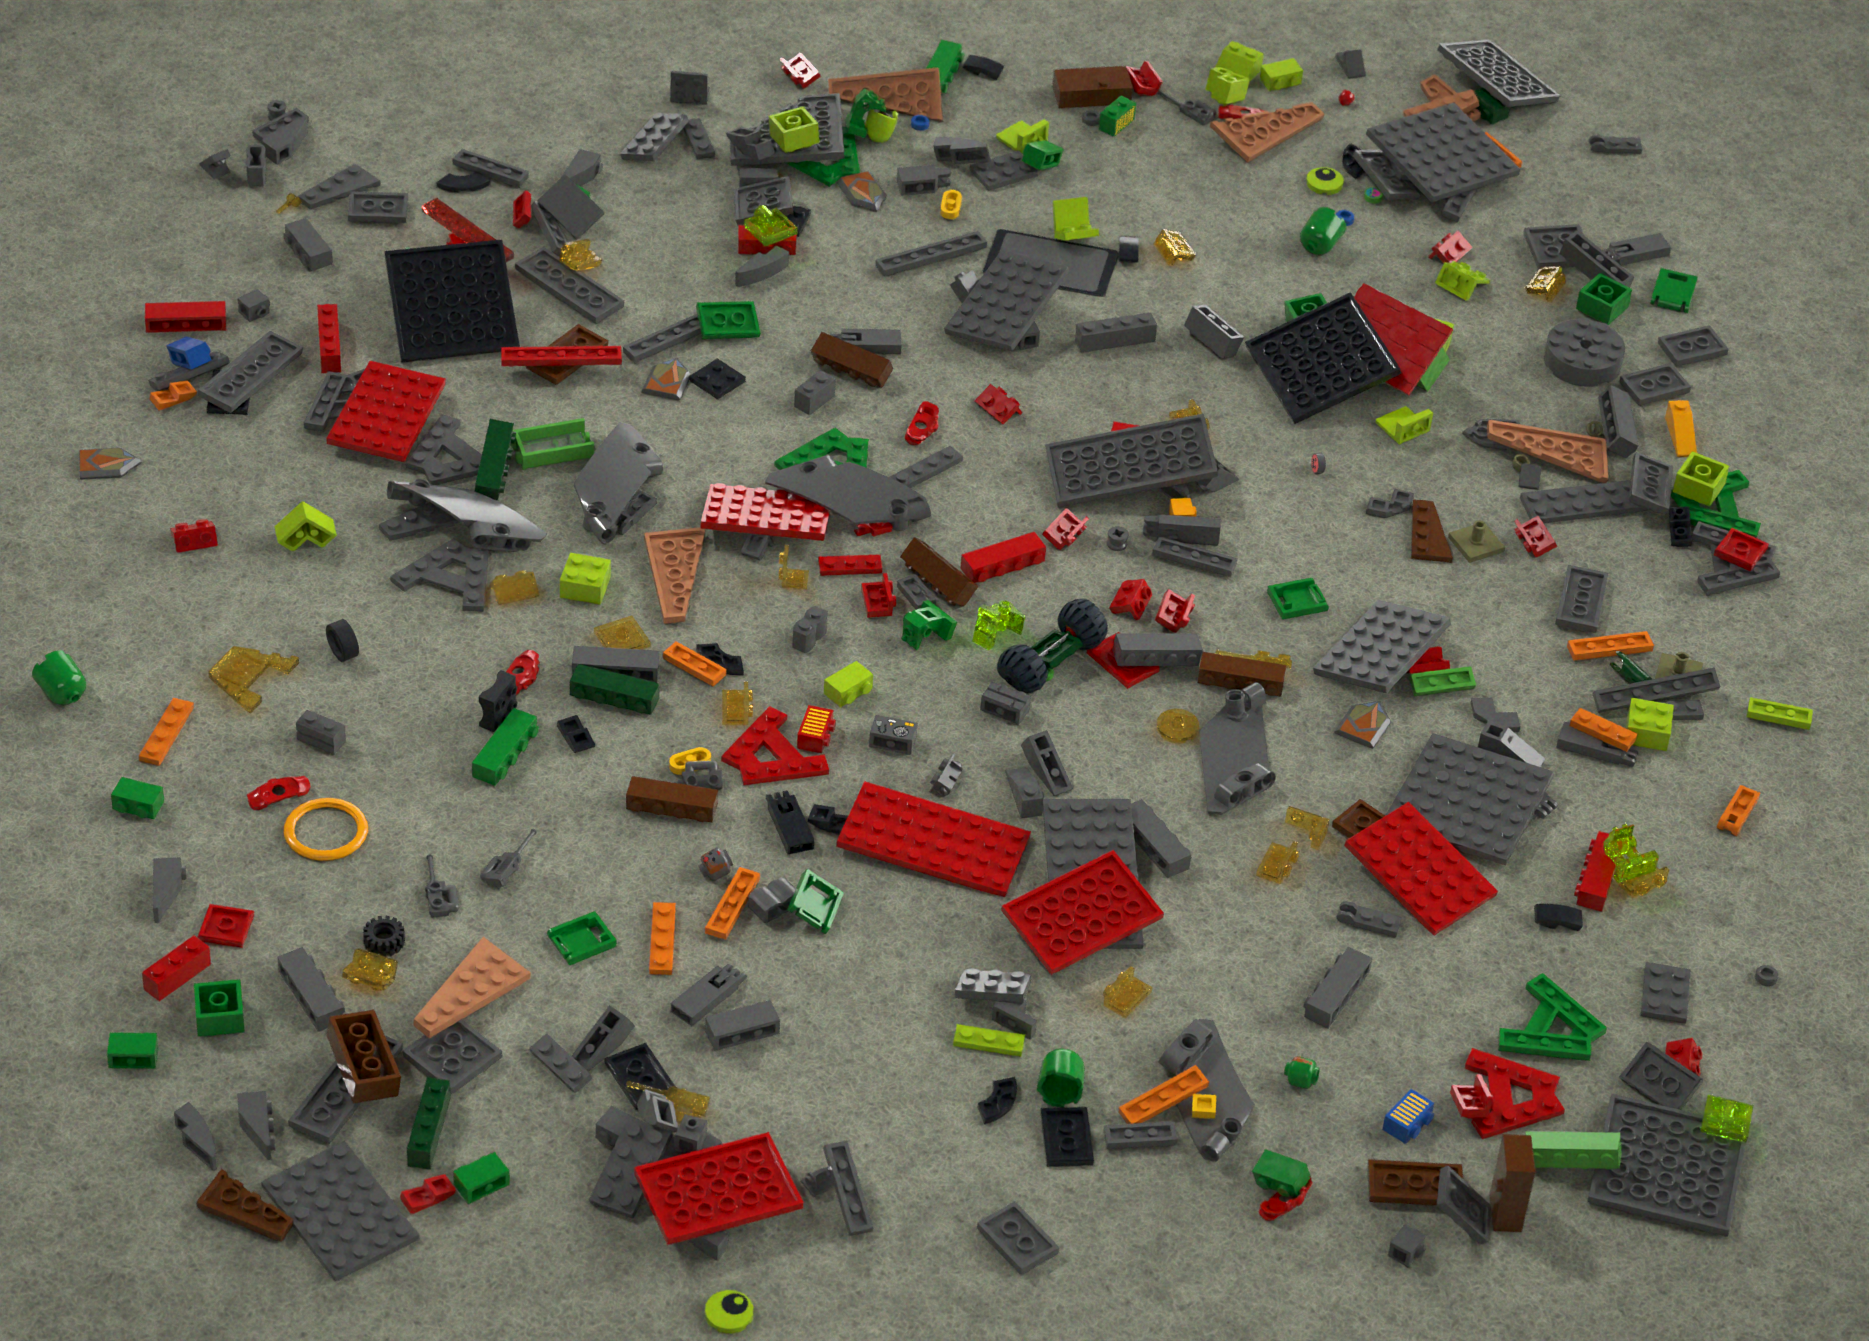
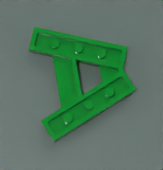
M842 127L844 158L838 159V163L826 166L819 161L784 162L828 187L836 183L841 177L860 173L854 134L847 132L846 127Z
M834 427L775 460L774 466L782 470L823 457L837 449L847 453V462L867 468L869 439L849 438ZM834 460L837 465L843 464L842 462Z
M1739 469L1728 472L1726 483L1715 498L1718 512L1699 506V502L1674 493L1673 489H1671V498L1679 507L1689 506L1691 525L1696 526L1699 521L1727 531L1734 528L1755 538L1758 536L1761 523L1740 518L1732 492L1746 489L1750 483Z
M1542 973L1527 982L1525 989L1537 998L1540 1004L1524 1030L1499 1029L1498 1051L1590 1061L1591 1043L1606 1034L1607 1027L1545 974ZM1557 1016L1573 1029L1570 1035L1548 1033Z

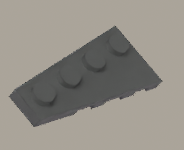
M354 163L298 195V202L311 210L331 203L334 199L349 197L350 192L366 191V188L381 186V180Z
M429 502L380 523L379 530L391 541L413 536L421 531L430 532L435 531V528L446 526V528L452 527L456 523H460V521Z

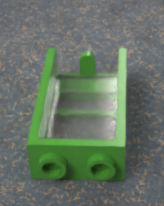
M584 418L513 430L517 432L515 444H510L513 451H516V462L521 464L523 470L585 458L590 459L594 454V442H590V434L585 432Z

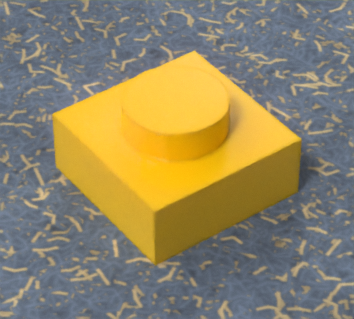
M1193 1094L1192 1117L1215 1119L1216 1095Z

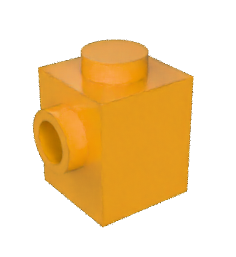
M1191 498L1170 499L1169 515L1196 517V507L1192 506Z

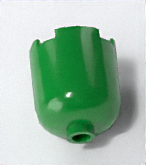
M1319 207L1306 222L1300 232V241L1308 252L1315 255L1329 253L1345 233L1346 223L1343 217L1340 219L1334 214L1335 210L1328 207Z
M63 650L53 651L45 655L46 660L40 665L36 663L34 666L32 678L54 704L64 706L77 702L86 690V679L76 663Z
M1066 1048L1055 1049L1047 1053L1042 1061L1036 1089L1043 1097L1045 1103L1060 1108L1065 1107V1104L1078 1103L1082 1098L1085 1065L1083 1059L1076 1052Z

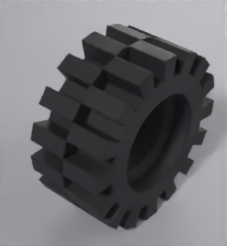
M378 916V920L372 918L371 923L367 922L366 927L363 928L365 949H368L370 954L374 952V956H379L381 953L382 957H386V953L393 956L394 951L396 953L400 952V948H403L405 943L402 922H397L395 917L390 920V916H386L385 919H382V916ZM379 934L392 935L390 938L380 939L376 937Z

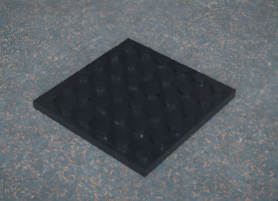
M502 239L384 251L401 362L501 352V347H520Z
M1351 292L1245 342L1248 351L1294 424L1402 374L1400 367Z

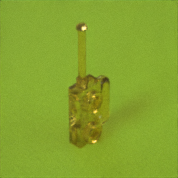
M1219 649L1215 651L1216 654L1287 665V669L1292 667L1290 655L1278 654L1277 658L1271 657L1270 652L1260 650L1255 655H1244L1220 651Z
M631 1081L626 1083L627 1087L641 1090L646 1089L666 1096L667 1100L673 1102L677 1121H682L685 1114L699 1118L706 1116L710 1103V1097L689 1092L684 1088L678 1089L676 1086H669L668 1091H663ZM680 1106L692 1109V1114L677 1111V1108Z

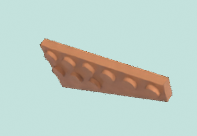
M939 68L828 79L829 94L840 93L841 101L853 103L855 97L865 88L868 91L872 90L879 97L878 100L882 98L888 111L907 113L912 116L924 115L928 119L943 122Z
M1313 102L1295 105L1291 109L1286 110L1279 108L1275 112L1270 113L1264 111L1243 115L1240 119L1233 120V118H1228L1224 122L1219 123L1218 121H1212L1210 128L1248 163L1322 120L1325 114Z
M1495 420L1488 421L1487 439L1601 483H1607L1606 439Z
M690 528L644 533V541L664 624L685 622L706 529Z
M482 937L414 1018L413 1026L428 1038H431L530 979L531 972L485 937Z

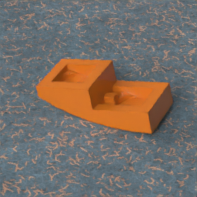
M188 380L170 383L169 390L150 392L149 399L158 410H163L188 401L197 395V391Z

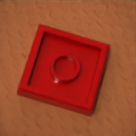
M1731 528L1715 549L1714 556L1751 571L1767 551L1769 543Z
M210 904L197 938L207 943L243 948L254 917V911Z

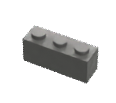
M306 218L285 224L284 240L286 244L292 246L294 254L300 256L304 266L307 265L311 271L332 265V250Z
M1206 305L1192 306L1184 324L1192 335L1203 341L1202 343L1210 347L1220 358L1236 356L1244 339V336Z
M771 1000L705 1017V1033L714 1051L780 1034V1018Z

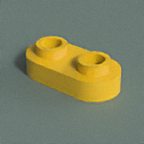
M956 190L944 192L940 210L943 218L955 219L959 216L962 203V194Z
M698 747L674 754L669 759V769L674 774L682 775V772H685V764L687 762L698 760L711 761V752L706 748Z

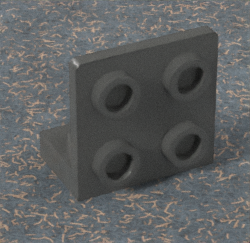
M671 71L670 102L707 105L709 96L707 73Z

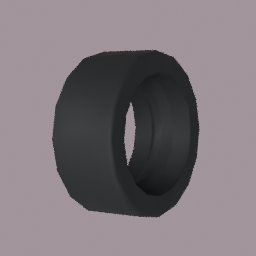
M344 619L328 624L326 626V637L336 658L340 662H344L358 656L359 645L350 624Z

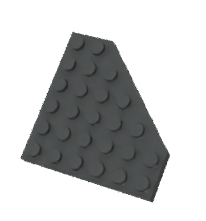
M840 93L801 96L794 105L788 104L779 110L781 113L803 106L818 123L820 143L785 153L770 136L768 116L761 120L759 126L753 125L750 129L759 130L762 138L771 140L775 154L758 161L744 154L730 141L731 166L763 165L766 163L781 164L783 162L799 163L801 161L838 160L844 158Z

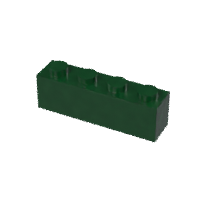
M490 419L474 491L498 500L499 494H504L506 482L503 481V476H508L509 465L506 462L507 460L511 461L513 448H510V444H515L517 432L513 431L514 423Z
M581 664L577 665L569 681L571 696L595 701L599 704L612 705L620 709L633 710L641 714L651 715L660 695V683Z
M430 1077L426 1079L407 1145L408 1167L431 1170L451 1099L450 1080Z

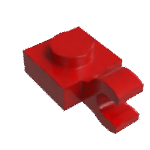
M890 522L858 524L856 526L859 529H854L857 536L871 533L874 537L892 532V525Z

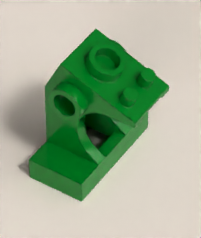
M864 88L855 97L850 113L847 114L845 119L848 133L865 138L868 132L865 120L863 119L865 113L871 109L886 112L885 101L882 98L878 100V95L872 90L868 91Z
M926 600L923 601L920 609L905 614L901 639L903 642L908 643L910 647L918 650L922 639L930 636L932 631L945 641L950 640L958 622L932 602Z

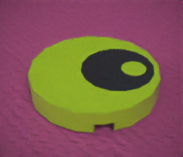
M1327 167L1312 169L1308 172L1306 178L1307 187L1317 194H1336L1342 190L1344 183L1343 176L1338 171Z
M736 1290L720 1291L712 1295L705 1304V1319L708 1325L716 1328L718 1332L726 1334L741 1332L753 1320V1304L745 1294Z

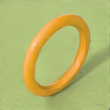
M319 798L299 805L287 817L283 827V835L290 848L302 857L317 861H332L352 854L360 848L368 834V823L360 809L350 802L336 798ZM319 808H336L347 812L354 818L357 824V832L352 841L340 848L316 850L304 846L297 840L295 825L299 818L309 811Z

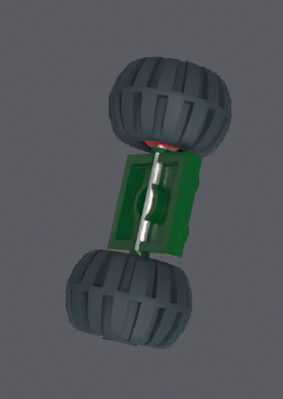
M1075 599L1068 602L1058 615L1057 621L1061 631L1054 629L1032 647L1020 644L1007 648L1000 655L997 662L999 675L1019 692L1031 693L1040 690L1048 676L1047 668L1053 669L1059 666L1063 660L1073 655L1078 649L1089 650L1101 644L1108 632L1105 616L1093 602L1087 599Z

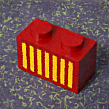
M808 705L797 734V749L822 754L824 747H828L830 744L831 734L829 733L834 732L836 727V719H833L834 710Z

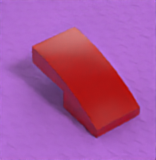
M446 1174L424 1179L423 1186L401 1191L400 1199L409 1213L414 1214L445 1201L456 1193V1189Z

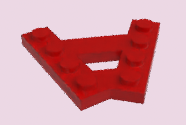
M771 706L721 756L722 762L740 771L743 785L829 775V767L825 754L803 757L778 730L787 721L788 715ZM764 745L777 760L760 762L754 754Z
M1474 1048L1471 1049L1464 1069L1487 1076L1489 1092L1494 1097V1106L1492 1112L1489 1113V1117H1475L1471 1122L1482 1140L1564 1115L1565 1109L1554 1094L1560 1080L1559 1076ZM1510 1084L1532 1091L1533 1099L1513 1105Z

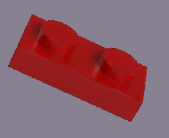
M526 190L513 201V226L516 228H521L524 224H527L532 217L531 193Z

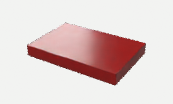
M1116 633L1104 639L1099 646L1086 651L1091 658L1127 689L1160 672L1159 666H1117L1112 651Z

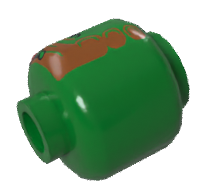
M1296 1056L1291 1062H1287L1284 1070L1288 1083L1303 1089H1309L1312 1085H1316L1320 1073V1068L1317 1067L1314 1060Z

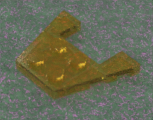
M233 646L208 671L209 678L251 714L262 703V696L247 689L268 667L288 675L299 664V657L291 655L290 658L281 657L280 653L274 652L271 655L261 654L260 650Z

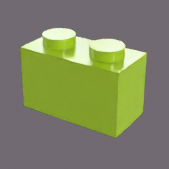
M1292 58L1261 65L1259 79L1268 91L1280 90L1301 85L1304 70Z
M858 661L851 663L824 679V695L840 708L846 704H851L856 698L863 694H868L873 689V674Z

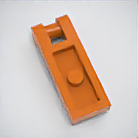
M1740 785L1719 819L1717 829L1722 831L1726 829L1732 835L1738 836L1742 826L1759 800L1760 793Z

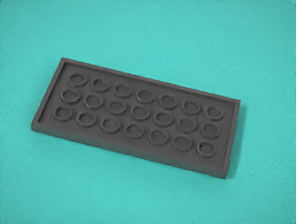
M1204 414L1045 444L1058 508L1218 477V470Z
M1043 799L1048 882L1112 850L1117 853L1138 880L1131 799ZM1141 929L1103 949H1143V931Z

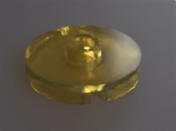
M1169 709L1162 712L1157 718L1156 730L1157 732L1159 731L1164 740L1182 744L1186 743L1187 740L1196 738L1199 732V721L1194 714L1187 710Z

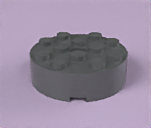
M1587 318L1568 320L1556 325L1549 332L1544 352V362L1557 378L1577 386L1594 387L1601 383H1609L1620 374L1625 354V344L1621 336L1606 323H1599Z

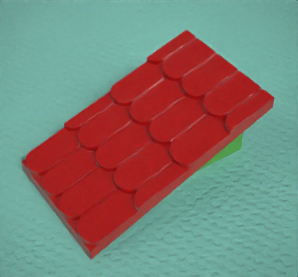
M1363 283L1357 290L1354 298L1393 356L1402 373L1384 383L1408 396L1416 385L1428 392L1450 360L1443 349V345L1453 332V328Z

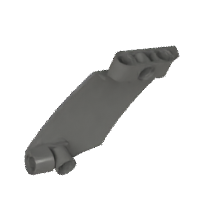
M619 422L589 459L573 485L585 515L582 526L585 530L593 532L601 543H609L615 538L617 532L615 524L619 516L646 479L650 476L661 475L663 471L661 459L632 425Z
M831 456L819 457L769 473L765 481L767 485L796 494L825 507L854 525L890 522L893 530L903 531L908 528L909 520L916 522L931 517L930 507L926 498L918 492L885 475L855 463L847 462L837 465Z
M415 479L413 483L389 481L387 485L388 499L408 500L414 506H422L427 500L460 522H464L465 526L469 528L468 532L473 547L478 549L510 552L526 551L531 541L541 542L547 535L546 532L509 507L469 489L430 485L424 479Z
M1257 682L1242 690L1228 691L1225 695L1226 705L1199 730L1208 814L1222 815L1267 790L1275 782L1276 775L1269 769L1262 705L1266 703V694L1262 685Z
M1194 1019L1166 1049L1158 1063L1176 1076L1196 1065L1209 1081V1087L1196 1094L1216 1095L1215 1119L1192 1117L1193 1095L1176 1105L1194 1144L1199 1150V1154L1206 1160L1217 1162L1227 1149L1235 1144L1255 1104L1242 1085L1228 1057L1214 1020Z

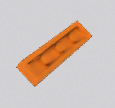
M1643 631L1568 640L1567 648L1573 661L1618 656L1616 651H1621L1625 655L1653 651L1654 644L1648 632Z
M177 698L171 700L139 754V761L158 766L161 765L191 714L194 702Z
M739 867L705 927V934L724 940L727 939L748 902L749 895L757 886L760 880V873Z
M653 902L649 974L672 975L676 903Z
M1195 1065L1120 1106L1118 1113L1127 1124L1144 1123L1191 1097L1193 1094L1209 1087V1081Z

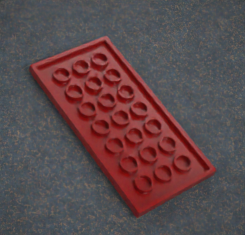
M864 781L837 839L836 847L979 891L1005 897L1031 837V831Z

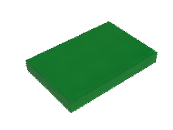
M754 301L697 302L696 304L702 339L755 338L761 335Z

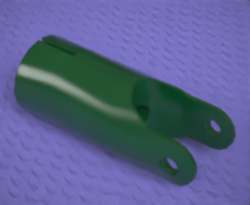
M1616 651V654L1622 659V668L1613 662L1610 663V666L1628 683L1652 680L1628 656L1621 651Z

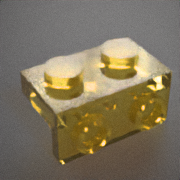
M522 570L508 577L506 574L498 575L490 584L491 589H494L498 605L535 598L540 595L533 571L527 572Z
M357 948L354 950L352 962L343 969L342 978L348 979L354 984L368 985L373 990L384 991L395 981L398 961Z

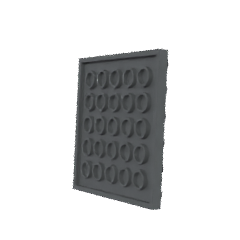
M1455 103L1374 126L1366 131V135L1402 170L1408 179L1431 202L1517 176L1521 170Z
M1432 733L1386 815L1405 803L1410 802L1457 850L1506 866L1549 787L1554 771Z
M1611 1093L1603 1132L1620 1133L1622 1153L1620 1169H1594L1587 1203L1728 1237L1749 1126Z

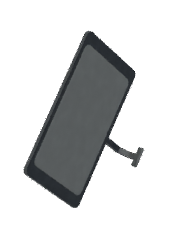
M999 229L985 263L983 274L1000 251L1004 250L1068 266L1069 273L1058 289L1103 297L1106 294L1115 267L1118 251Z

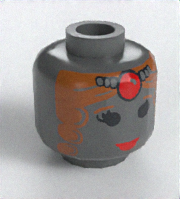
M715 848L701 856L702 864L698 865L704 877L709 876L711 880H717L731 872L733 863L726 850L722 851L720 848Z

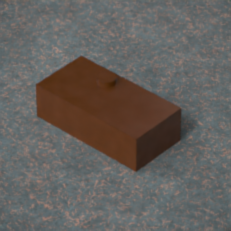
M1126 66L1054 69L1052 87L1059 109L1109 106L1120 96L1132 100L1133 87Z
M375 1010L329 1016L327 1038L352 1103L399 1096L401 1075Z
M1502 1135L1489 1194L1493 1231L1522 1232L1536 1173L1531 1135Z

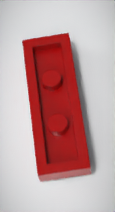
M880 554L818 557L820 576L882 574Z

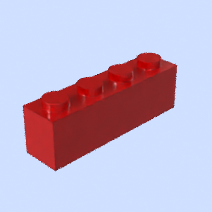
M226 302L145 303L146 333L226 331Z
M337 304L317 305L321 373H340L341 355Z
M1034 531L962 554L960 569L974 583L984 582L996 576H1003L1015 570L1040 564L1045 561L1046 546Z
M1598 831L1596 839H1591L1588 851L1592 853H1587L1584 866L1587 868H1582L1579 881L1582 884L1577 883L1574 896L1578 897L1576 905L1600 912L1603 911L1622 850L1623 837Z

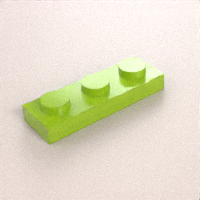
M1750 697L1746 717L1810 730L1813 709Z
M957 1024L953 1046L1021 1057L1025 1035Z

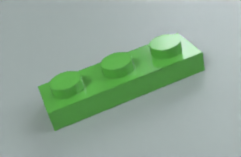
M1471 666L1414 673L1409 677L1414 696L1469 690L1476 687Z

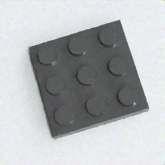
M786 176L735 188L734 202L737 226L749 225L754 222L767 221L771 218L792 214L793 204L790 177Z
M1579 224L1524 228L1523 234L1538 269L1575 267L1559 253L1567 237L1576 230L1583 234Z
M461 1019L431 1038H428L426 1035L422 1036L403 1050V1057L430 1078L450 1080L451 1094H453L501 1059L502 1050Z

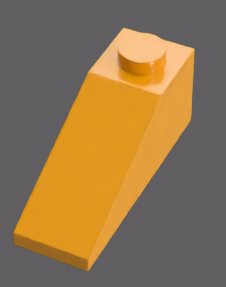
M1688 400L1669 401L1665 420L1677 457H1689L1692 451L1697 453L1693 416Z

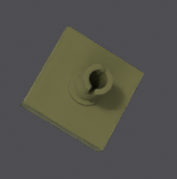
M1481 520L1474 521L1471 526L1449 532L1448 535L1450 541L1469 563L1503 553L1505 550V546L1488 528L1485 522Z
M1682 651L1676 653V656L1662 653L1655 679L1702 670L1703 663L1690 660L1689 655Z

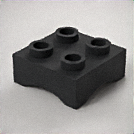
M500 670L494 685L478 696L483 711V717L479 722L480 727L495 732L512 709L517 708L515 675Z

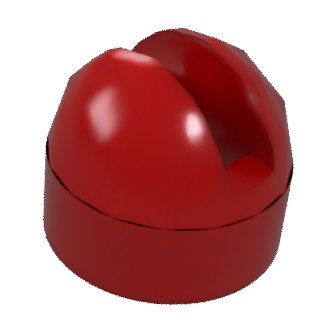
M1343 90L1339 95V103L1343 106L1350 105L1355 99L1354 94L1349 90Z

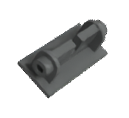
M953 753L949 760L944 758L938 767L941 772H936L930 781L933 786L929 793L934 789L941 796H946L950 793L955 781L963 770L960 762L952 760L955 753Z
M828 1166L813 1173L810 1172L807 1177L801 1179V1183L813 1197L834 1187Z

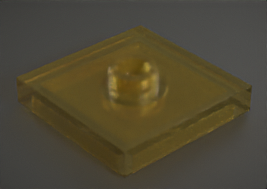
M632 615L594 627V634L605 648L642 650L651 646V641Z

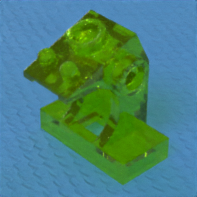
M1007 600L997 602L991 607L983 604L979 607L972 642L987 650H991L995 645L997 631L1009 629L1022 635L1026 617Z
M1625 823L1622 825V828L1613 827V831L1609 833V837L1603 842L1605 854L1616 865L1613 875L1616 882H1623L1655 872L1659 855L1655 850L1644 854L1637 851V841L1632 835L1634 825L1628 826Z

